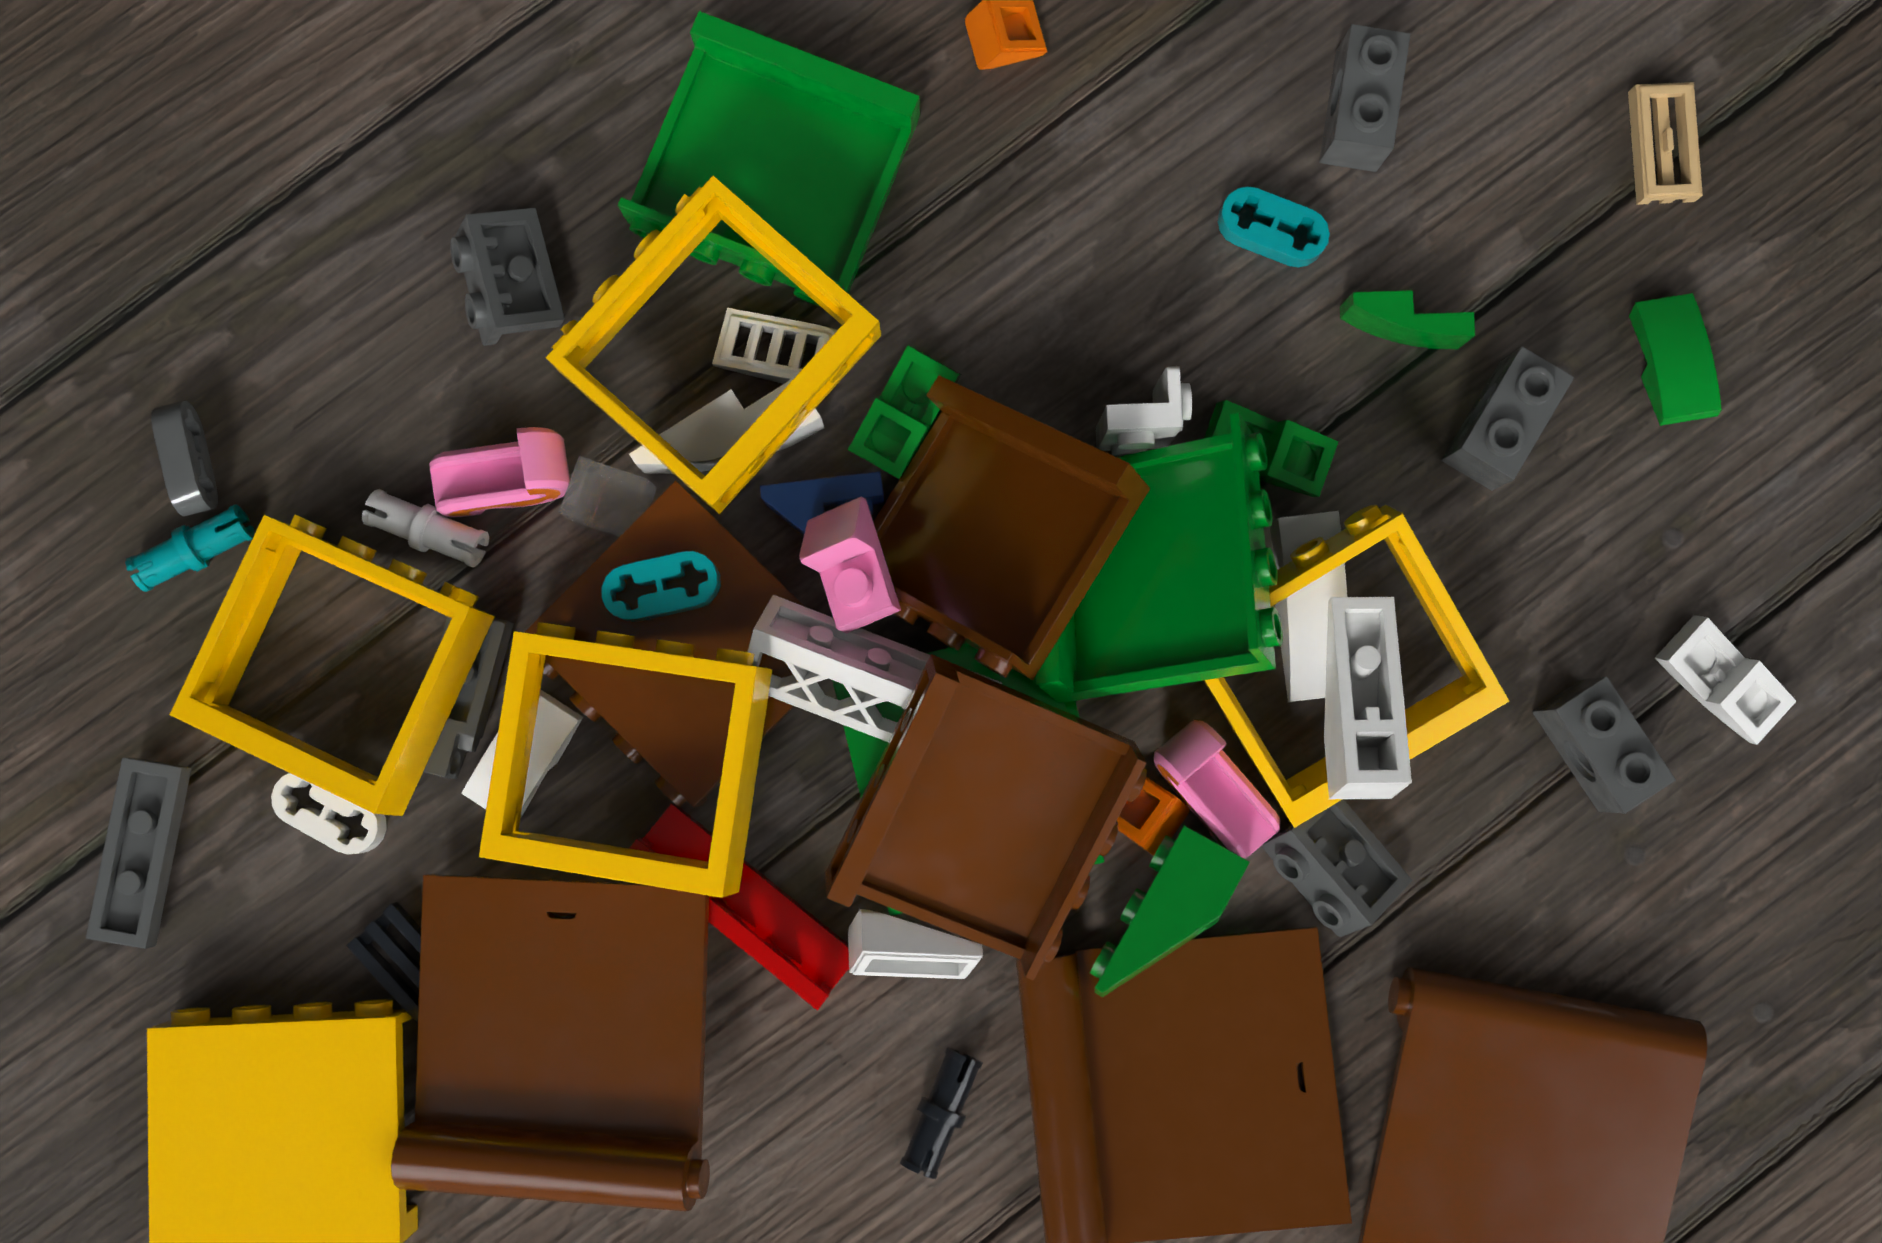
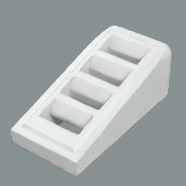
M727 308L712 364L715 367L785 384L796 377L802 370L800 366L806 344L817 345L815 356L837 332V329ZM740 326L751 329L743 357L732 355ZM762 332L773 334L765 362L755 360ZM785 337L795 340L788 366L778 364Z
M859 909L848 930L849 973H853V975L965 979L983 957L982 944L872 910Z

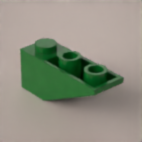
M1186 826L1182 828L1176 840L1166 835L1149 865L1150 868L1158 872L1147 893L1136 888L1119 919L1129 925L1119 945L1116 946L1107 941L1090 971V974L1099 978L1094 993L1101 997L1106 996L1215 925L1250 862Z

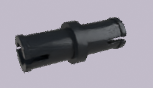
M950 1047L946 1048V1055L928 1098L921 1097L917 1110L921 1112V1116L906 1153L900 1161V1164L917 1174L922 1170L924 1171L923 1175L931 1179L937 1178L939 1166L955 1127L962 1128L966 1115L961 1112L977 1072L983 1064L982 1061L965 1053L962 1055L958 1050Z

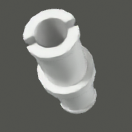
M380 489L374 490L365 505L375 508L376 511L373 513L363 510V524L377 527L407 539L411 548L421 552L432 549L462 561L473 568L481 562L486 551L475 547L478 544L488 546V532L474 529L444 517L436 511L435 506L426 504L421 508L391 496Z

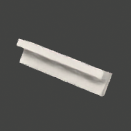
M775 595L771 597L755 625L747 651L748 653H754L753 666L759 667L762 653L785 661L793 675L785 678L771 675L768 696L886 742H889L898 722L882 717L875 705L889 701L902 706L904 710L930 657L929 654L861 628L846 634L836 629L833 617ZM829 678L842 683L851 697L842 700L829 697L824 694L817 682Z

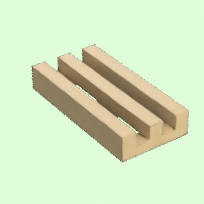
M1694 82L1636 84L1628 92L1636 205L1649 204L1654 200H1659V204L1672 203L1678 199H1682L1683 203L1695 202L1703 194ZM1670 97L1675 98L1681 176L1680 185H1675L1672 157L1674 142L1673 130L1670 128L1668 98ZM1650 98H1652L1658 185H1656Z

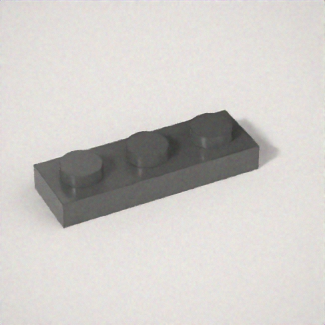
M122 758L86 939L144 949L156 946L192 767L138 758Z

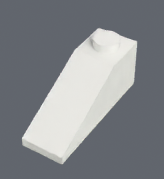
M1331 597L1328 601L1324 744L1329 799H1392L1412 783L1394 597Z

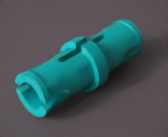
M234 504L228 510L192 528L182 525L172 530V538L136 556L126 558L127 571L139 570L138 573L130 577L137 587L144 592H148L154 589L155 586L189 569L198 572L210 566L209 559L245 541L252 540L255 530L251 525L246 528L243 524L250 520L243 509Z

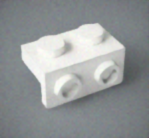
M1180 367L1165 368L1153 389V403L1106 405L1096 426L1097 448L1102 451L1111 450L1113 456L1119 457L1147 451V449L1169 446L1178 432L1182 431L1183 421L1190 420L1192 415L1190 383H1181Z

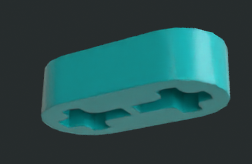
M1248 186L1238 188L1228 195L1219 211L1217 221L1219 231L1230 243L1287 266L1297 268L1308 266L1316 261L1327 246L1330 235L1328 223L1321 214L1313 209L1259 188ZM1244 204L1250 205L1255 208L1253 218L1270 226L1259 222H1252L1248 229H1243L1237 225L1239 216L1231 212V210L1240 212ZM1299 225L1309 229L1307 239L1315 244L1307 243L1302 251L1292 247L1294 237L1277 230V228L1288 233H1294Z
M695 551L679 552L629 563L613 569L605 577L602 585V600L606 609L614 616L628 622L644 621L694 610L710 604L717 596L721 587L720 573L711 560ZM693 564L699 573L708 574V581L699 584V594L691 597L685 588L678 587L667 590L666 581L684 577V566ZM632 577L634 582L640 586L656 584L657 592L640 596L638 598V608L631 610L626 602L616 600V592H621L625 589V579Z

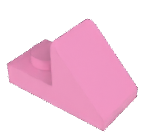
M859 497L807 521L799 554L802 564L820 573L836 629L847 634L901 611L865 498Z

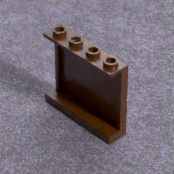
M939 375L926 396L942 412L873 521L901 611L894 613V615L911 625H914L918 617L930 622L931 626L927 632L956 651L960 650L964 642L978 649L974 659L1004 678L1013 669L1033 680L1149 492L1150 487L1130 463Z
M675 480L524 633L536 634L538 622L575 627L574 640L591 643L596 642L597 631L635 636L633 649L653 652L656 649L657 639L695 645L694 658L716 661L717 648L741 652L748 651L753 629L773 595L801 606L804 605ZM695 551L711 560L720 573L721 587L717 596L710 604L694 610L644 621L628 622L614 616L606 609L602 600V585L605 577L613 569L629 563L679 552ZM693 564L684 566V577L666 581L667 590L681 587L688 590L691 597L699 594V584L708 581V574L699 573ZM632 577L625 579V589L621 592H616V600L626 602L631 610L638 608V598L640 596L657 592L656 584L640 586L634 582ZM762 653L759 667L772 669V675L780 678L793 675L785 661ZM546 655L543 674L551 680L560 675L575 690L569 697L570 700L593 722H596L602 716L618 732L612 738L613 743L634 763L639 764L645 759L660 774L654 782L671 801L679 807L686 801L693 807H698L708 800L706 798L708 794L721 782L735 683ZM768 696L762 739L795 706Z
M931 654L825 872L826 897L851 907L857 894L1021 960L1025 977L1034 981L1043 962H1051L1057 954L1063 936L1062 925L1071 908L1078 909L1084 902L1090 886L1089 873L1099 855L1105 856L1112 848L1118 833L1117 819L1127 801L1133 802L1140 794L1147 775L1146 761L1133 740Z

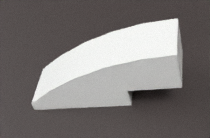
M793 379L745 409L733 391L729 390L659 435L700 472L710 471ZM816 408L776 452L791 447L824 429L822 418ZM643 446L629 453L634 463L645 474H674Z
M1339 511L1282 517L1273 521L1270 527V534L1277 570L1292 561L1290 554L1302 544L1318 537H1322L1326 541L1341 532ZM1345 563L1275 604L1283 631L1281 653L1288 702L1325 698L1328 601L1331 597H1347Z

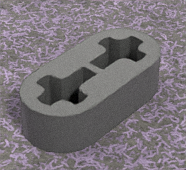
M180 401L154 408L151 415L152 429L165 486L173 507L182 516L216 509L218 505L216 481L204 430L196 410L188 401Z

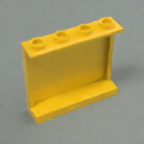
M378 999L356 1002L355 1011L332 1012L331 1002L294 1005L293 1014L271 1015V1005L236 1007L232 1009V1017L210 1018V1008L179 1009L171 1011L170 1021L147 1028L149 1243L405 1242L418 1230V1205H406V1190L399 1189L394 1185L391 1174V1161L396 1139L401 1130L405 1128L402 1023L412 1019V1017L404 1009L393 1010V1000Z

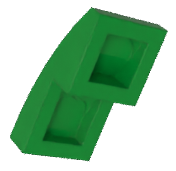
M1413 290L1353 292L1340 306L1341 320L1373 336L1395 343L1432 349H1459L1475 336L1474 312L1414 314Z
M1690 293L1635 302L1629 318L1647 361V366L1641 379L1659 425L1717 417L1722 410L1717 373L1707 331L1694 294Z
M908 345L880 397L875 398L848 450L900 479L941 412L926 396L939 375L957 383L961 374Z
M1228 400L1216 403L1204 438L1231 433L1230 414L1239 412L1251 432H1259L1264 440L1267 453V469L1259 471L1260 481L1307 496L1320 497L1339 441L1290 420L1274 421Z

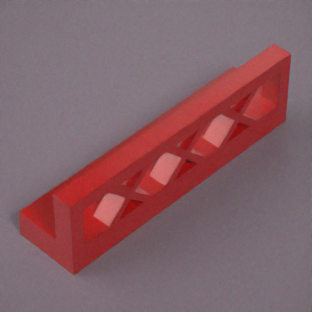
M673 803L646 836L636 839L629 849L709 862L713 834L682 808ZM745 860L743 862L739 892L723 898L709 896V923L818 1011L829 997L832 989L849 969L848 943Z

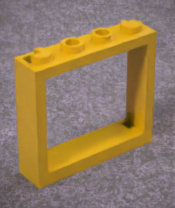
M712 176L702 188L699 186L690 197L686 194L683 195L675 208L677 215L661 232L654 230L640 242L634 252L636 260L620 277L612 275L601 284L593 296L592 302L594 305L579 322L576 320L569 321L560 329L563 335L551 347L553 350L547 355L546 359L720 514L881 337L879 320L716 177ZM723 220L842 326L705 476L585 368L714 227Z
M1386 504L1381 508L1377 505H1370L1348 517L1344 522L1346 529L1326 541L1322 537H1318L1296 548L1290 554L1292 561L1277 570V585L1269 586L1270 605L1272 607L1381 540H1385L1462 674L1460 678L1405 709L1409 758L1411 760L1509 702V699L1403 513ZM1225 678L1203 680L1294 828L1343 800L1329 799L1326 757L1286 780Z
M264 515L169 715L374 814L403 816L495 616L474 607L479 596L444 581L440 592L424 585L423 582L428 573L396 559H392L389 568L372 562L377 551L344 536L341 537L338 546L323 540L322 538L327 528L294 515L289 525ZM301 550L452 618L379 777L228 706Z
M538 622L536 634L514 631L479 857L720 898L738 893L772 669L753 666L754 653L717 648L715 661L694 658L695 645L657 639L656 649L653 652L633 649L635 636L597 631L596 642L591 643L574 640L575 627ZM546 655L735 683L709 862L519 831Z

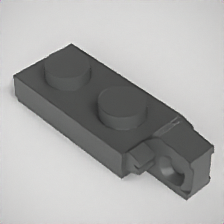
M448 616L445 622L440 643L452 619ZM498 618L493 619L427 762L424 773L447 779H458L466 752H476L480 742L479 739L483 738L514 623Z

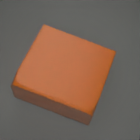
M982 0L966 15L965 25L979 70L994 69L1040 57L1047 53L1033 0Z
M1146 777L1138 797L1133 802L1127 801L1117 819L1118 831L1154 856L1164 837L1167 835L1172 838L1190 810L1178 797Z

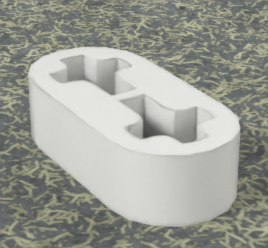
M291 773L279 779L271 794L272 807L280 819L338 852L344 854L368 852L376 848L384 839L387 830L385 815L374 814ZM310 784L312 787L309 791V796L324 805L323 810L301 808L297 811L296 807L299 800L291 795L293 789L307 787ZM339 813L346 817L358 816L360 813L364 814L361 825L368 830L367 836L354 837L351 840L347 839L350 828L334 819L336 814Z

